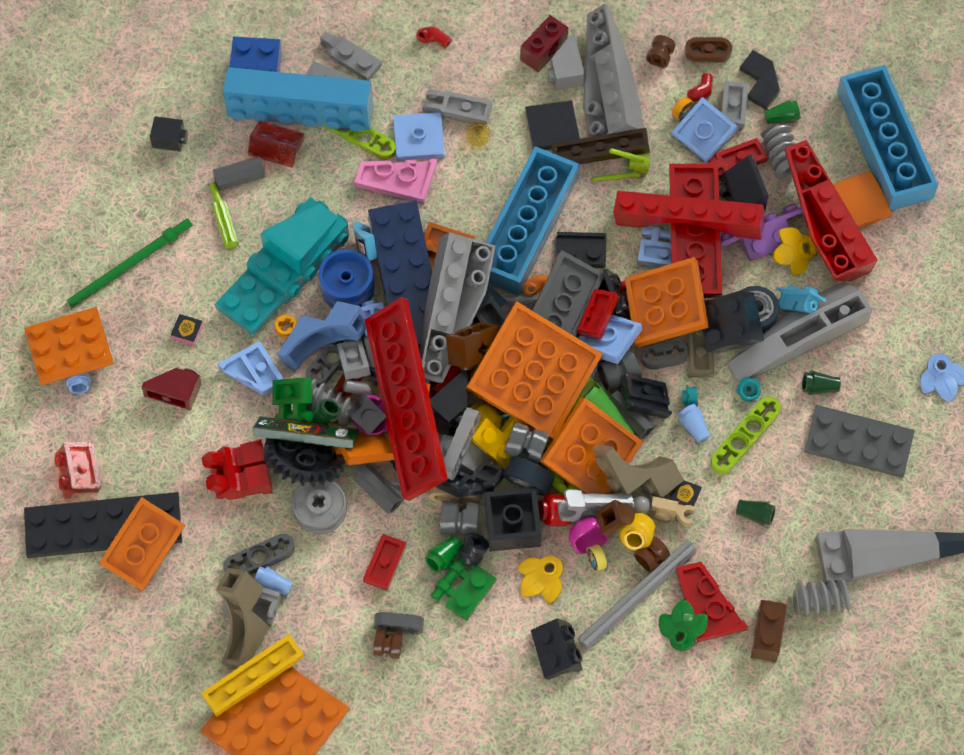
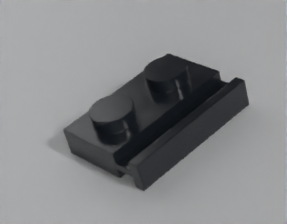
M557 232V256L563 250L593 268L606 267V233Z
M625 374L620 378L623 397L628 404L626 410L664 419L672 415V411L668 409L670 401L666 383L630 374Z

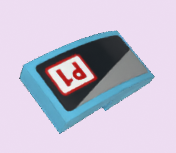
M358 221L354 222L353 231L357 251L364 254L369 261L377 259L374 235L371 234L370 227Z

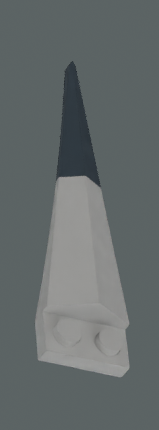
M844 529L837 532L817 533L815 536L825 585H827L828 580H833L835 584H837L839 579H844L846 583L912 565L964 553V533Z

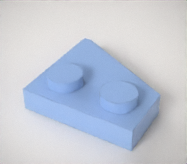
M260 341L218 363L220 371L262 396L272 392V380L283 379Z

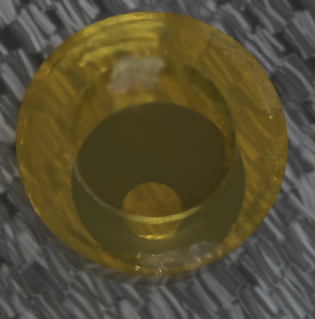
M480 122L472 123L466 130L467 141L473 146L485 145L490 139L489 127Z

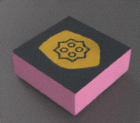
M179 314L171 333V339L195 346L203 327V321Z
M684 480L673 489L669 500L677 501L678 505H691L695 507L702 487Z

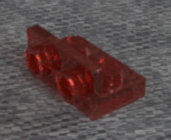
M259 121L249 137L248 155L252 157L259 156L262 160L292 168L295 165L296 153L304 142L305 133Z
M64 442L54 457L55 466L58 467L60 474L59 488L63 491L64 499H69L73 493L99 492L101 483L93 442Z

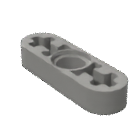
M471 408L465 410L444 458L447 477L450 480H453L457 475L480 420L481 412Z

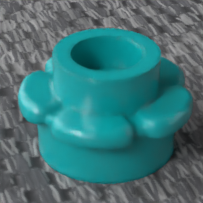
M744 377L740 380V384L737 385L736 391L742 400L750 402L752 399H757L760 396L761 385L756 378Z
M686 385V390H681L683 405L690 406L695 404L698 407L697 388Z

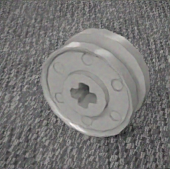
M326 480L324 486L316 482L315 487L306 482L304 486L300 484L295 489L292 497V509L297 523L304 530L314 534H327L336 530L344 522L347 514L345 494L341 486L334 480L332 483ZM320 503L322 505L324 503V506L319 508V506L315 507V504Z

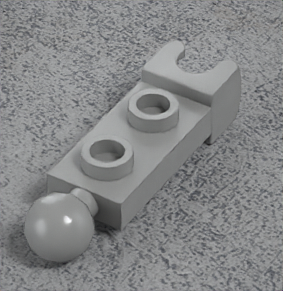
M565 490L563 493L566 501H559L557 503L559 516L562 521H578L580 517H597L595 512L613 500H618L633 507L635 513H643L645 515L649 513L651 507L649 500L643 496L633 499L632 494H583L582 490Z

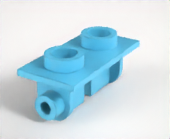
M788 285L787 288L776 287V290L781 292L780 299H778L781 311L795 312L796 310L797 312L812 313L817 309L818 301L826 302L825 298L818 295V290L812 287L804 286V289Z

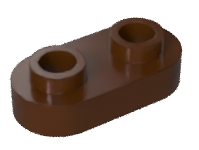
M693 37L686 42L685 56L692 62H725L731 57L733 47L732 43L724 37ZM693 50H699L700 53H694ZM722 50L724 53H717L716 51Z

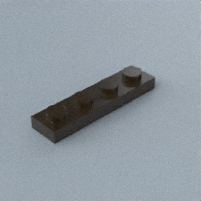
M646 128L551 144L553 154L576 162L579 165L622 158L610 153V149L634 155L650 153Z

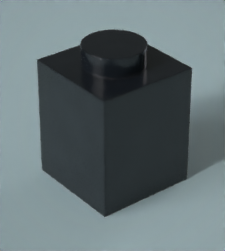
M154 116L150 133L152 148L180 152L182 144H186L188 138V130L184 128L183 120Z
M365 393L347 411L349 416L368 434L387 417Z

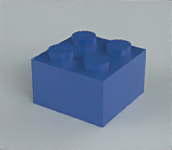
M233 36L229 67L280 72L282 58L281 39Z

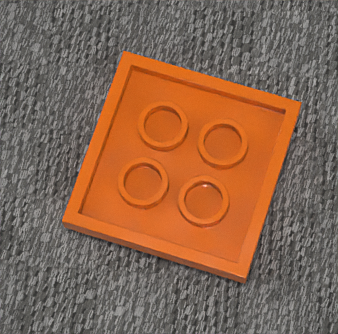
M695 257L625 277L631 321L641 323L642 331L634 341L638 348L709 328L698 261Z
M97 307L24 327L40 386L114 365Z
M581 397L540 459V462L572 486L582 490L583 494H610L612 490L607 484L608 478L604 471L596 464V456L592 449L599 444L613 447L616 453L629 464L643 441L588 399Z

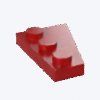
M702 562L676 567V574L684 600L691 604L695 615L706 614L708 616L707 628L702 635L696 638L697 642L748 630L747 624L744 620L740 619L734 610V606L725 598L719 589V585Z

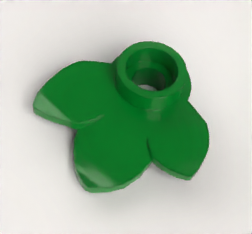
M687 600L678 602L673 608L671 615L661 614L659 617L661 634L669 638L671 646L680 652L690 650L694 646L695 638L705 632L708 623V616L706 614L695 615L691 604ZM684 634V639L679 641L680 636Z

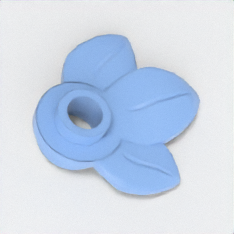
M934 354L927 362V370L920 377L922 392L928 393L935 389L941 398L951 402L957 394L958 385L964 386V368L959 364L952 363L945 354ZM938 361L943 363V370L937 367Z

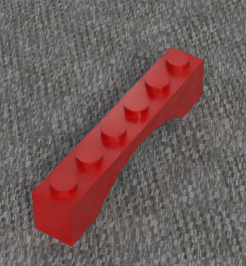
M618 190L613 210L617 226L642 228L663 223L691 224L716 229L737 238L756 240L762 239L765 222L762 204Z

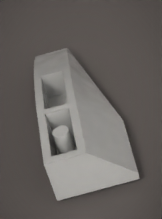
M603 4L587 14L583 105L589 137L644 128L631 65L607 4Z
M451 232L439 239L426 302L419 351L426 380L439 384L443 383L451 366L448 365L446 335L471 325L487 291L496 246Z
M843 281L818 293V295L826 299V302L818 301L817 309L812 313L797 312L796 310L795 312L789 311L763 333L764 341L748 345L727 363L738 383L740 384V380L744 377L755 378L868 323L873 309L860 289Z

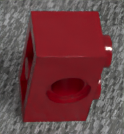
M549 15L520 46V61L539 73L567 40L569 27Z

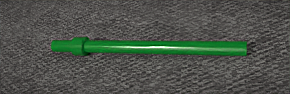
M186 218L175 227L167 228L160 237L67 299V303L71 308L75 307L167 243H173L180 234L193 226L191 221Z

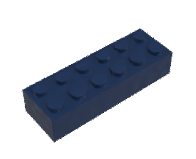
M417 201L368 209V223L371 234L374 235L377 253L376 260L386 306L400 297L408 300L420 351L432 269Z

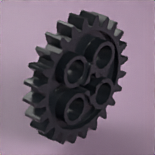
M266 438L263 449L264 461L268 462V468H274L273 474L282 473V480L289 477L291 478V484L300 481L302 486L306 482H309L312 487H315L316 482H319L322 486L325 485L326 480L332 483L334 477L339 478L340 473H343L346 462L342 454H336L333 446Z

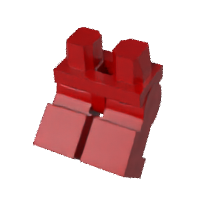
M262 440L240 444V447L236 448L223 446L217 451H209L201 458L202 465L205 468H210L212 473L206 479L207 490L214 491L217 499L226 498L228 500L240 499L245 496L261 493L263 495L273 493L267 461H264Z

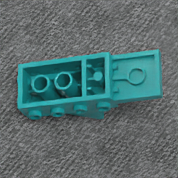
M312 197L305 203H300L292 217L263 230L261 233L263 248L258 253H253L249 257L247 270L215 303V308L254 336L283 304L286 305L292 298H295L300 293L302 287L315 277L325 257L348 241L349 228L347 220L340 214L335 215L325 203L316 201Z

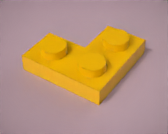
M510 416L501 430H499L488 418L481 417L471 441L494 463L505 469L512 456L504 453V449L514 422H521Z

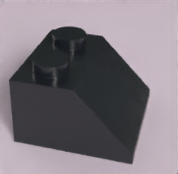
M748 155L722 174L719 194L726 201L762 204L765 214L769 195L753 155Z
M465 370L460 372L430 399L437 432L440 435L444 434L454 437L461 418L467 409V372Z

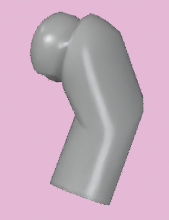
M349 379L345 380V392L358 394L359 397L364 393L366 395H375L369 384Z

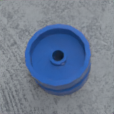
M342 249L334 251L325 257L320 265L318 277L323 299L330 308L333 309L337 301L362 307V303L371 301L375 290L374 274L371 263L364 254L356 250Z

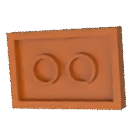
M141 497L99 564L144 591L186 525Z

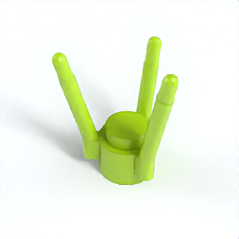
M610 149V153L629 159L628 169L632 170V172L592 177L591 181L625 178L640 179L641 174L647 175L650 156L643 154L634 155Z

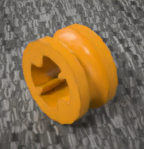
M284 314L279 316L275 321L276 334L280 338L287 339L297 324L296 319L291 315ZM290 323L292 328H287V331H283L282 326Z

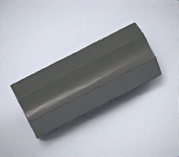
M257 156L213 169V176L220 191L264 178L265 172L261 159Z
M622 389L617 390L610 396V400L633 430L634 435L639 439H644L656 427V424L648 415L626 410L628 404L624 400Z
M370 463L362 465L353 476V480L387 514L395 511L404 501L402 495Z

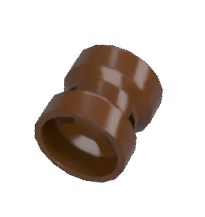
M656 35L652 41V49L647 53L646 60L651 65L666 68L669 65L670 54L674 52L676 43L668 36Z
M655 536L650 546L640 548L634 552L636 561L647 572H652L657 567L659 561H664L670 556L667 546Z
M376 630L373 656H382L386 653L391 658L400 659L403 633L394 632L387 635L384 630Z

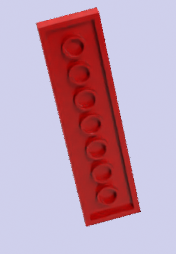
M400 297L366 318L365 325L383 409L387 415L386 423L402 498L411 501L448 480L409 303L407 299Z

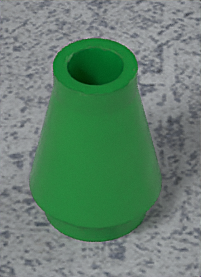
M788 100L773 108L764 110L767 124L796 123L795 120L801 119L797 100Z
M451 536L446 541L428 550L425 557L427 565L435 572L446 570L461 547V541L457 537Z

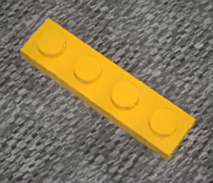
M288 634L201 692V696L217 717L305 658L304 653L291 635Z

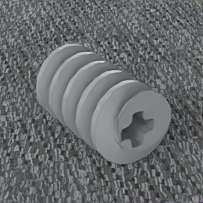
M788 125L773 126L761 133L774 175L778 179L792 177L785 148L796 143L793 142L794 136L790 133L791 127Z
M314 379L312 381V403L305 404V409L310 410L312 408L314 414L316 406L320 401L332 399L340 407V416L332 424L338 422V426L346 427L352 421V418L347 413L352 407V397L349 396L345 401H342L343 392H340L335 397L333 396L335 390L333 387L328 392H325L326 384L322 383L317 388V379Z
M839 579L837 586L833 580H828L826 586L823 581H818L816 587L811 581L806 584V588L802 582L796 584L793 592L796 616L799 615L800 608H803L806 615H809L811 607H814L816 614H820L821 606H824L826 612L830 613L832 605L835 606L837 612H840L841 606L845 605L849 612L850 596L844 579Z

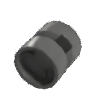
M631 350L625 353L618 364L602 360L597 365L599 377L607 392L622 388L620 378L625 374L642 377L639 363Z
M515 421L504 453L517 457L523 455L524 459L538 464L549 434L537 429L529 431L527 425Z
M443 501L440 534L455 535L457 531H460L462 535L466 536L469 533H477L479 503L465 502L462 506H459L458 502Z

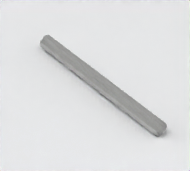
M689 540L680 545L668 558L661 562L578 637L579 643L585 649H589L675 572L676 567L681 566L695 554V545Z

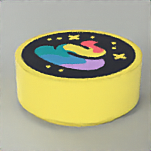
M597 544L588 547L587 557L593 570L598 572L606 569L607 560L603 549Z

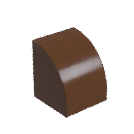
M613 500L595 512L601 534L611 536L631 524L635 518L634 508L618 500Z

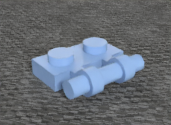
M653 226V228L643 227L641 237H648L651 240L641 239L637 265L659 268L671 264V243L658 241V239L671 241L670 231L660 230V227Z

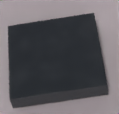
M572 100L525 107L532 149L536 146L543 150L552 149L551 144L580 139Z

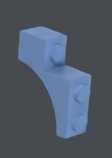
M340 301L336 302L325 321L302 315L277 355L288 369L296 371L308 356L325 345L342 340L359 341L366 330L365 319L368 317L360 306Z

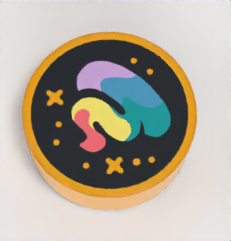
M688 97L681 98L674 105L672 116L678 121H682L694 107V102Z

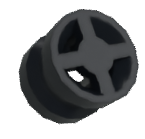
M469 533L464 539V544L458 550V556L469 565H479L483 559V554L490 547L489 542L480 534Z

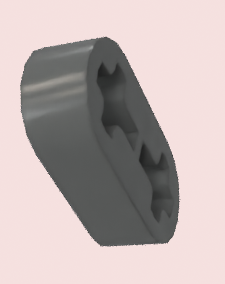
M681 341L648 345L642 350L641 363L648 369L677 366L686 361L688 348ZM673 349H677L678 352H681L680 357H676L675 354H671L673 352ZM653 353L654 356H657L656 361L652 362L650 358H647L648 354Z
M378 612L374 616L373 628L375 630H384L385 632L418 635L423 632L424 618L413 614Z

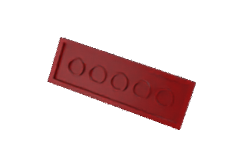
M669 164V196L719 200L718 164ZM670 223L671 264L695 257L698 261L703 297L717 298L722 296L720 231L698 225Z

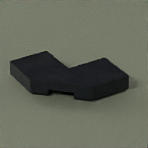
M752 50L741 64L739 70L757 80V83L747 94V99L767 110L779 95L780 87L773 61Z
M483 460L472 475L458 470L453 480L448 479L437 485L436 488L458 498L483 494L484 492H493L503 480L505 469Z

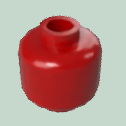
M549 493L544 496L543 500L539 501V517L546 526L566 527L571 524L572 521H562L558 512L557 503L559 501H566L564 493Z

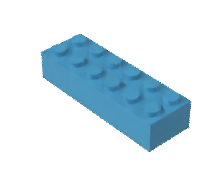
M886 65L841 76L837 94L868 166L878 182L891 211L934 199L938 183Z
M227 68L223 95L228 117L236 120H243L245 118L254 119L259 122H280L285 125L291 123L303 124L307 127L323 126L325 124L330 129L344 128L357 132L370 130L374 108L371 81Z
M536 146L534 147L486 243L496 246L488 284L515 295H520L523 285L530 276L578 180V163Z

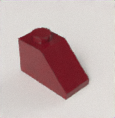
M174 368L143 382L141 387L144 397L191 411L202 384L200 375L194 370Z

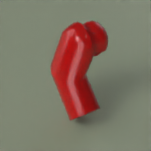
M435 26L421 28L416 32V38L421 43L437 42L446 48L452 42V38Z
M709 73L702 74L701 84L693 89H689L687 97L693 102H698L702 97L704 99L709 98L712 93L713 75Z

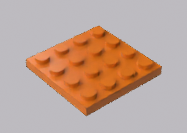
M516 301L467 384L466 389L531 429L548 433V439L553 441L600 360L602 353Z
M290 667L216 717L213 714L200 730V733L230 755H316L348 713L350 707Z

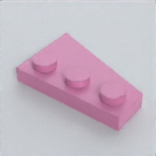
M429 159L427 162H416V160H406V162L392 163L391 161L361 162L354 180V187L424 204L437 166V159Z

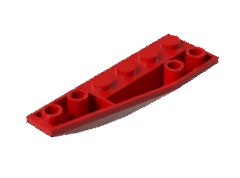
M804 140L785 148V154L810 239L833 279L850 282L872 272L878 260L808 141Z

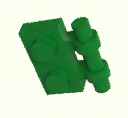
M312 378L272 380V405L279 406V413L275 415V418L302 422L313 420V412L305 409V404L312 403Z
M459 557L457 561H453L448 567L449 571L445 577L439 579L435 584V590L432 592L431 597L439 601L445 594L450 598L445 607L467 621L496 583L497 578L477 565H474L470 572L464 569L467 563ZM458 576L463 581L455 590L451 587V584Z

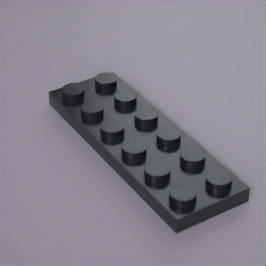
M179 492L24 507L26 557L37 558L106 551L141 497L181 522ZM182 532L175 543H183Z

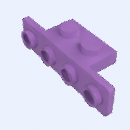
M793 203L783 207L782 213L775 215L773 212L765 215L761 240L737 238L728 233L720 234L721 247L740 240L749 261L773 252L778 245L782 244L778 231L783 228H789L786 219L802 213L801 206Z

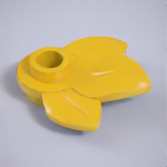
M783 228L778 231L782 244L778 245L774 250L773 260L781 265H790V271L793 276L800 275L807 270L809 259L816 254L817 250L810 236H803L796 228ZM803 244L806 246L805 252L803 251Z
M552 555L545 556L542 559L530 557L523 560L517 567L519 572L525 575L520 588L522 596L530 597L542 593L548 604L556 601L562 591L560 577L563 573V564L559 558ZM553 564L554 570L550 573L546 572V566Z

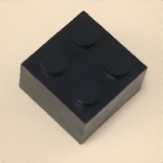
M737 291L704 301L709 328L702 329L707 352L723 353L764 341L754 292Z
M536 487L484 492L489 552L541 547L542 533Z

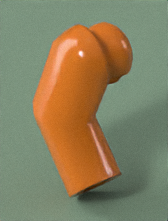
M532 275L523 285L524 295H536L542 289L548 275Z

